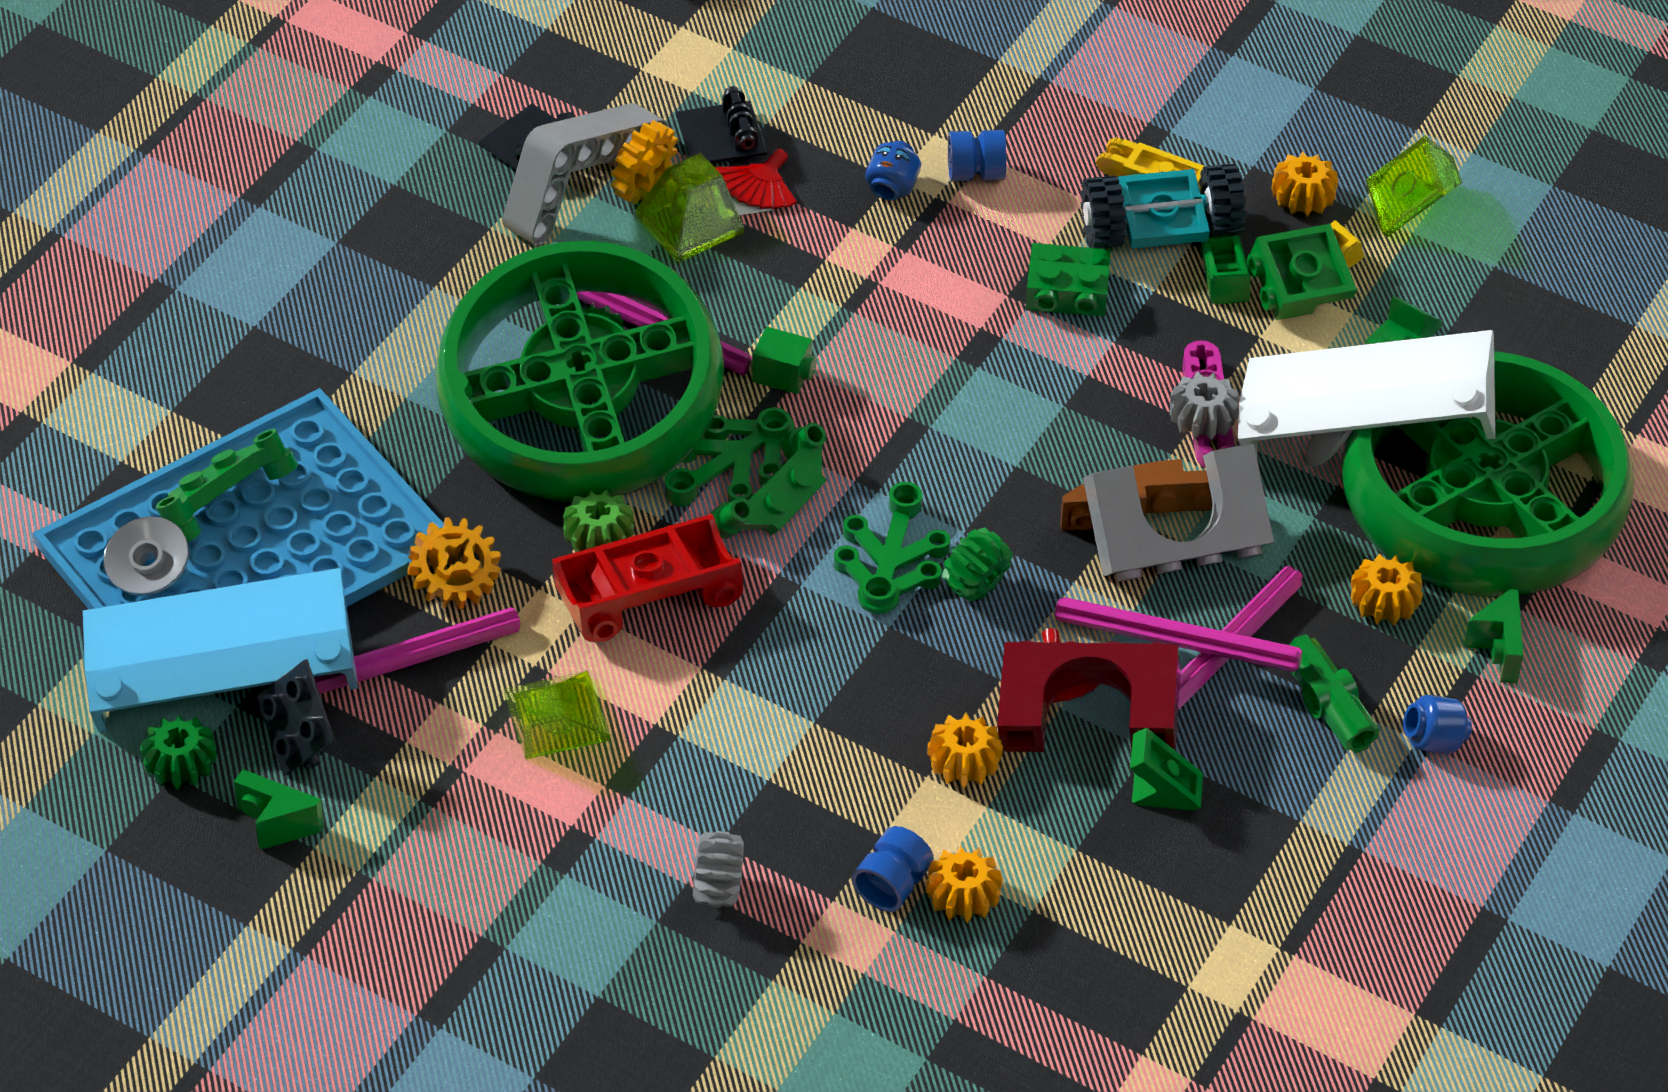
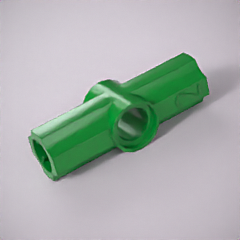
M1305 634L1293 639L1289 646L1299 647L1302 650V659L1299 669L1291 673L1302 687L1303 700L1309 713L1316 719L1324 718L1345 750H1351L1355 754L1368 749L1370 744L1378 739L1380 728L1360 702L1358 687L1352 674L1345 668L1338 670L1316 638H1310Z

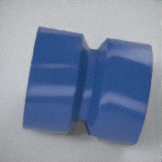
M982 130L978 137H974L971 131H949L948 171L951 182L971 181L975 174H979L984 181L1005 180L1007 160L1004 130Z
M899 826L889 827L875 844L874 852L867 854L854 871L852 884L857 893L873 907L882 911H897L913 891L914 885L918 884L928 871L932 860H934L933 852L923 838L915 832Z

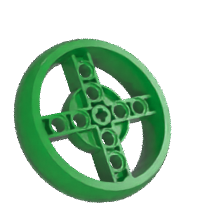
M599 241L559 242L540 246L508 259L481 277L467 291L451 314L440 340L435 374L436 392L441 412L454 439L465 454L484 472L502 484L524 494L546 500L573 502L574 496L586 498L589 490L595 495H601L607 489L610 497L634 492L652 484L678 466L693 451L713 420L723 385L724 358L720 337L708 308L689 283L669 266L648 254L613 243ZM576 292H604L628 297L655 309L668 320L625 331L619 324L609 318L592 313H583ZM537 301L544 324L537 328L528 338L522 350L521 358L468 371L475 352L486 336L509 315ZM660 348L664 349V350H661V351H655V349H660ZM616 359H625L622 361H614ZM693 369L689 385L673 410L650 430L624 442L617 416L632 402L639 382ZM544 379L542 382H535L536 380ZM588 402H595L593 405H585ZM535 410L541 417L551 423L568 428H577L584 452H555L531 447L502 434L488 422ZM602 435L607 436V437L602 438V439H597V438H595V437L602 436Z
M1494 351L1495 411L1518 416L1526 420L1515 425L1504 420L1495 419V439L1486 438L1481 420L1478 418L1469 419L1468 417L1356 429L1352 431L1343 445L1342 480L1349 507L1358 526L1370 542L1389 560H1392L1397 554L1399 563L1412 562L1414 572L1421 573L1422 581L1453 592L1473 596L1500 597L1509 589L1518 590V594L1521 596L1551 589L1579 576L1593 566L1609 550L1624 527L1632 506L1634 467L1629 446L1621 427L1604 403L1591 390L1573 377L1548 364L1520 355ZM1397 429L1402 430L1428 455L1425 462L1426 476L1394 493L1376 466L1374 452L1379 444ZM1576 452L1583 457L1591 468L1601 491L1598 503L1581 518L1576 516L1548 490L1550 482L1549 468ZM1456 520L1482 527L1506 526L1518 538L1482 537L1459 532L1446 526Z

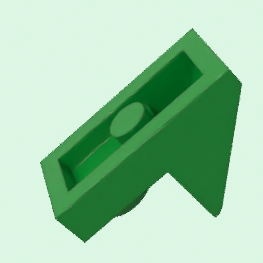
M1393 297L1390 303L1388 319L1365 340V345L1432 337L1442 327L1443 321L1410 302Z
M1509 589L1469 620L1464 646L1467 648L1492 649L1491 660L1492 664L1499 665L1500 682L1517 683L1523 660L1518 590Z
M1148 728L1134 733L1130 759V769L1135 772L1132 802L1142 806L1190 811L1201 808L1203 773Z
M244 769L241 770L234 780L237 808L246 815L257 819L255 826L259 848L265 849L320 833L323 829L324 819L320 798Z

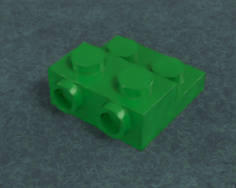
M1331 224L1257 237L1251 253L1247 257L1250 275L1252 277H1259L1263 286L1260 290L1262 306L1266 311L1272 310L1276 320L1313 314L1317 305L1352 299L1357 291Z
M1032 243L1025 310L1105 317L1111 249Z

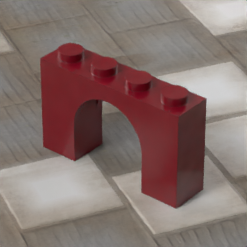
M1075 641L1063 643L1005 642L997 721L999 740H1001V745H1003L1002 752H1044L1047 714L1050 705L1063 691L1085 683H1099L1111 686L1123 693L1130 701L1129 731L1131 752L1133 734L1145 728H1148L1176 751L1180 686L1179 644H1165L1162 642L1150 644L1120 642L1078 643Z

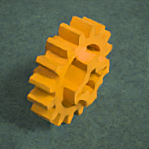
M652 120L650 125L647 123L642 124L640 133L635 130L632 132V140L629 143L624 142L623 148H620L615 159L618 162V166L611 172L615 179L610 186L615 189V195L636 205L639 200L645 202L649 192L654 194L657 191V185L660 182H664L671 173L673 163L670 160L678 151L673 148L678 142V138L674 136V130Z
M447 517L444 520L443 528L440 529L435 523H429L427 535L418 532L414 542L416 546L410 547L408 559L412 560V562L408 566V575H418L414 581V589L418 590L425 587L427 589L425 600L428 602L434 599L435 596L440 597L441 608H446L449 600H455L457 607L463 609L467 598L477 605L480 603L482 592L486 594L492 592L494 586L492 580H498L501 568L496 565L499 563L501 554L499 551H490L493 548L495 539L493 537L482 539L480 537L483 529L481 525H478L473 530L467 529L468 522L465 518L461 520L459 526H453L451 519ZM474 552L477 553L481 562L474 558ZM426 558L429 559L428 564L434 568V575L430 572L428 568Z

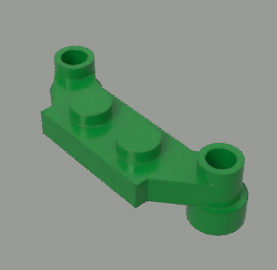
M809 423L805 427H797L786 434L782 439L781 447L787 460L748 500L737 498L732 502H724L710 512L715 518L721 538H731L742 530H767L772 536L827 481L822 475V444L826 440V432L821 425Z
M269 429L257 435L253 440L255 443L238 451L229 449L217 454L211 459L212 465L203 471H196L183 477L178 482L179 487L167 494L168 497L156 505L160 517L176 524L183 532L187 542H190L201 533V528L193 514L260 467L263 468L269 480L279 479L294 471L298 467V462L292 450L285 448L276 429Z

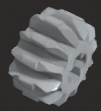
M1197 371L1193 379L1182 376L1179 385L1174 386L1171 392V422L1177 423L1180 433L1191 431L1194 440L1199 435H1206L1211 441L1216 433L1227 435L1230 426L1235 425L1238 419V390L1231 388L1229 379L1217 380L1215 373L1209 377H1203Z
M724 831L704 832L700 836L695 860L692 894L696 903L715 908H721V906L732 907L736 903L740 891L744 842L741 836Z

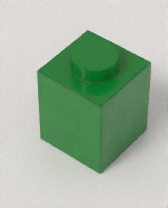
M766 326L752 353V382L798 394L805 379L811 380L816 369L817 357L812 356V339Z

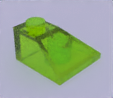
M1426 135L1365 180L1382 233L1386 237H1389L1462 184L1454 157Z
M701 153L668 167L635 210V217L677 263L744 233V226L723 176Z
M588 670L504 689V695L525 760L610 741V733Z

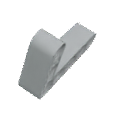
M630 103L534 128L527 136L523 145L503 214V226L534 245L543 244L550 237L555 227L570 173L615 161L620 148H623L624 142L629 143L632 140V132L634 130L640 133L642 124L647 123L650 125L652 120L668 127L666 120L636 103Z

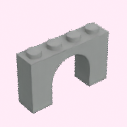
M1254 443L1214 450L1203 455L1212 497V514L1204 531L1192 541L1179 542L1167 539L1158 534L1149 525L1141 508L1133 466L1095 472L1084 477L1083 481L1103 577L1116 574L1117 582L1140 578L1142 577V569L1156 567L1157 574L1182 570L1181 562L1196 559L1197 565L1200 567L1223 562L1221 554L1237 552L1238 559L1263 554L1261 547L1274 543Z

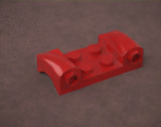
M712 514L552 559L555 586L583 638L589 642H605L617 635L623 626L622 610L639 607L646 603L674 595H681L695 589L698 590L705 604L709 607H726L739 599L744 589L742 563L739 558L734 559L728 553Z

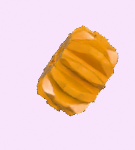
M1302 151L1298 158L1288 154L1286 160L1278 162L1274 170L1271 186L1272 196L1277 198L1278 207H1289L1291 214L1302 211L1308 216L1312 210L1322 214L1324 208L1332 206L1336 198L1339 181L1337 172L1333 170L1331 161H1320L1319 154L1307 157Z
M1378 554L1374 561L1364 559L1362 565L1352 575V606L1359 607L1361 617L1374 616L1376 625L1382 619L1388 620L1394 626L1399 618L1410 620L1414 610L1418 609L1422 601L1423 592L1421 590L1423 581L1421 573L1414 572L1412 562L1399 563L1397 554L1392 560H1386L1381 554Z
M966 712L961 720L948 715L944 725L935 724L930 742H928L927 755L929 760H931L933 773L943 774L946 784L956 779L960 780L963 788H965L970 780L982 786L986 775L995 776L1000 758H1002L1003 745H1001V740H999L996 726H987L984 716L975 721L970 720Z
M960 845L956 854L943 849L939 860H932L928 868V879L926 880V893H928L929 898H932L934 911L946 910L949 921L956 915H962L967 924L972 918V914L985 919L989 912V907H997L1003 882L1001 871L996 869L997 864L994 857L982 858L980 847L969 853L965 852L962 845Z

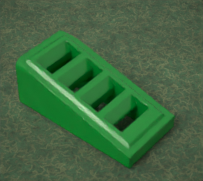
M1239 236L1209 237L1208 241L1200 242L1211 303L1248 302L1250 300V273Z

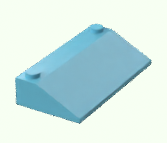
M341 568L83 610L85 677L89 711L98 732L107 731L105 712L273 684L305 659H308L314 677L341 672L346 675L350 690L358 688Z

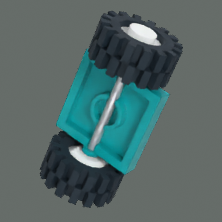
M1234 163L1204 166L1199 180L1201 190H1199L1194 169L1118 177L1114 175L1084 178L1081 184L1080 196L1082 202L1080 203L1083 216H1081L1082 223H1084L1083 230L1089 248H1109L1124 245V239L1126 238L1124 229L1127 231L1131 249L1208 241L1209 237L1242 234L1246 225L1244 218L1246 217V209L1244 207L1246 197L1243 194L1245 188L1244 183H1241L1242 174L1239 172L1238 165Z

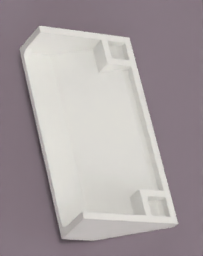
M1493 330L1249 358L1239 401L1238 440L1240 445L1254 443L1257 456L1258 440L1474 416L1481 420L1486 438L1495 439Z

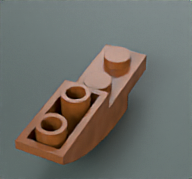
M1182 459L1156 461L1133 466L1144 517L1145 513L1212 510V497L1206 470L1184 471ZM1084 484L1062 496L1061 530L1093 529Z

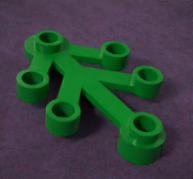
M776 407L763 410L756 420L727 419L720 415H714L704 434L706 439H701L693 451L681 463H690L697 458V455L716 457L695 471L684 468L670 471L665 476V496L676 506H687L697 497L700 487L734 466L733 482L728 487V502H732L737 498L748 500L753 495L752 486L749 484L751 454L765 445V462L759 466V483L763 485L771 477L767 474L775 473L782 465L780 463L782 439L786 434L795 429L794 421L788 412ZM728 434L748 435L742 440H726ZM736 494H745L744 496H736Z
M900 482L893 485L889 491V509L893 516L884 546L868 528V521L863 516L851 515L845 518L843 522V537L845 540L851 543H859L878 568L876 574L872 575L859 561L858 550L848 545L840 546L835 550L834 568L839 573L849 574L859 586L857 592L858 603L864 610L870 613H888L897 607L900 595L919 586L924 589H934L941 583L942 568L937 562L931 560L923 561L918 564L916 570L893 579L895 570L927 555L933 558H942L950 551V536L943 530H932L926 534L925 538L902 548L909 520L914 518L922 508V490L914 483ZM851 528H860V530H852ZM939 542L942 545H934L932 543ZM848 558L851 561H843L841 559ZM931 573V574H934V575H933V576H925V575H923V574Z

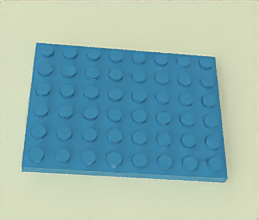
M319 388L32 534L36 547L88 610L341 568L346 607L408 575V566L412 562V560L408 559L410 547L416 546L414 542L417 533L421 532L427 535L429 523H435L440 529L443 528V522ZM269 429L277 430L285 448L292 450L298 462V467L288 475L275 480H269L263 468L260 467L197 510L193 515L201 528V533L195 539L188 542V562L184 572L175 583L161 592L140 596L126 593L111 582L104 567V552L110 538L120 527L138 518L160 517L156 505L161 500L167 498V494L179 487L178 482L183 477L196 471H203L212 465L211 459L217 454L229 449L238 451L255 444L253 440L260 433ZM156 559L147 560L144 566L151 565Z

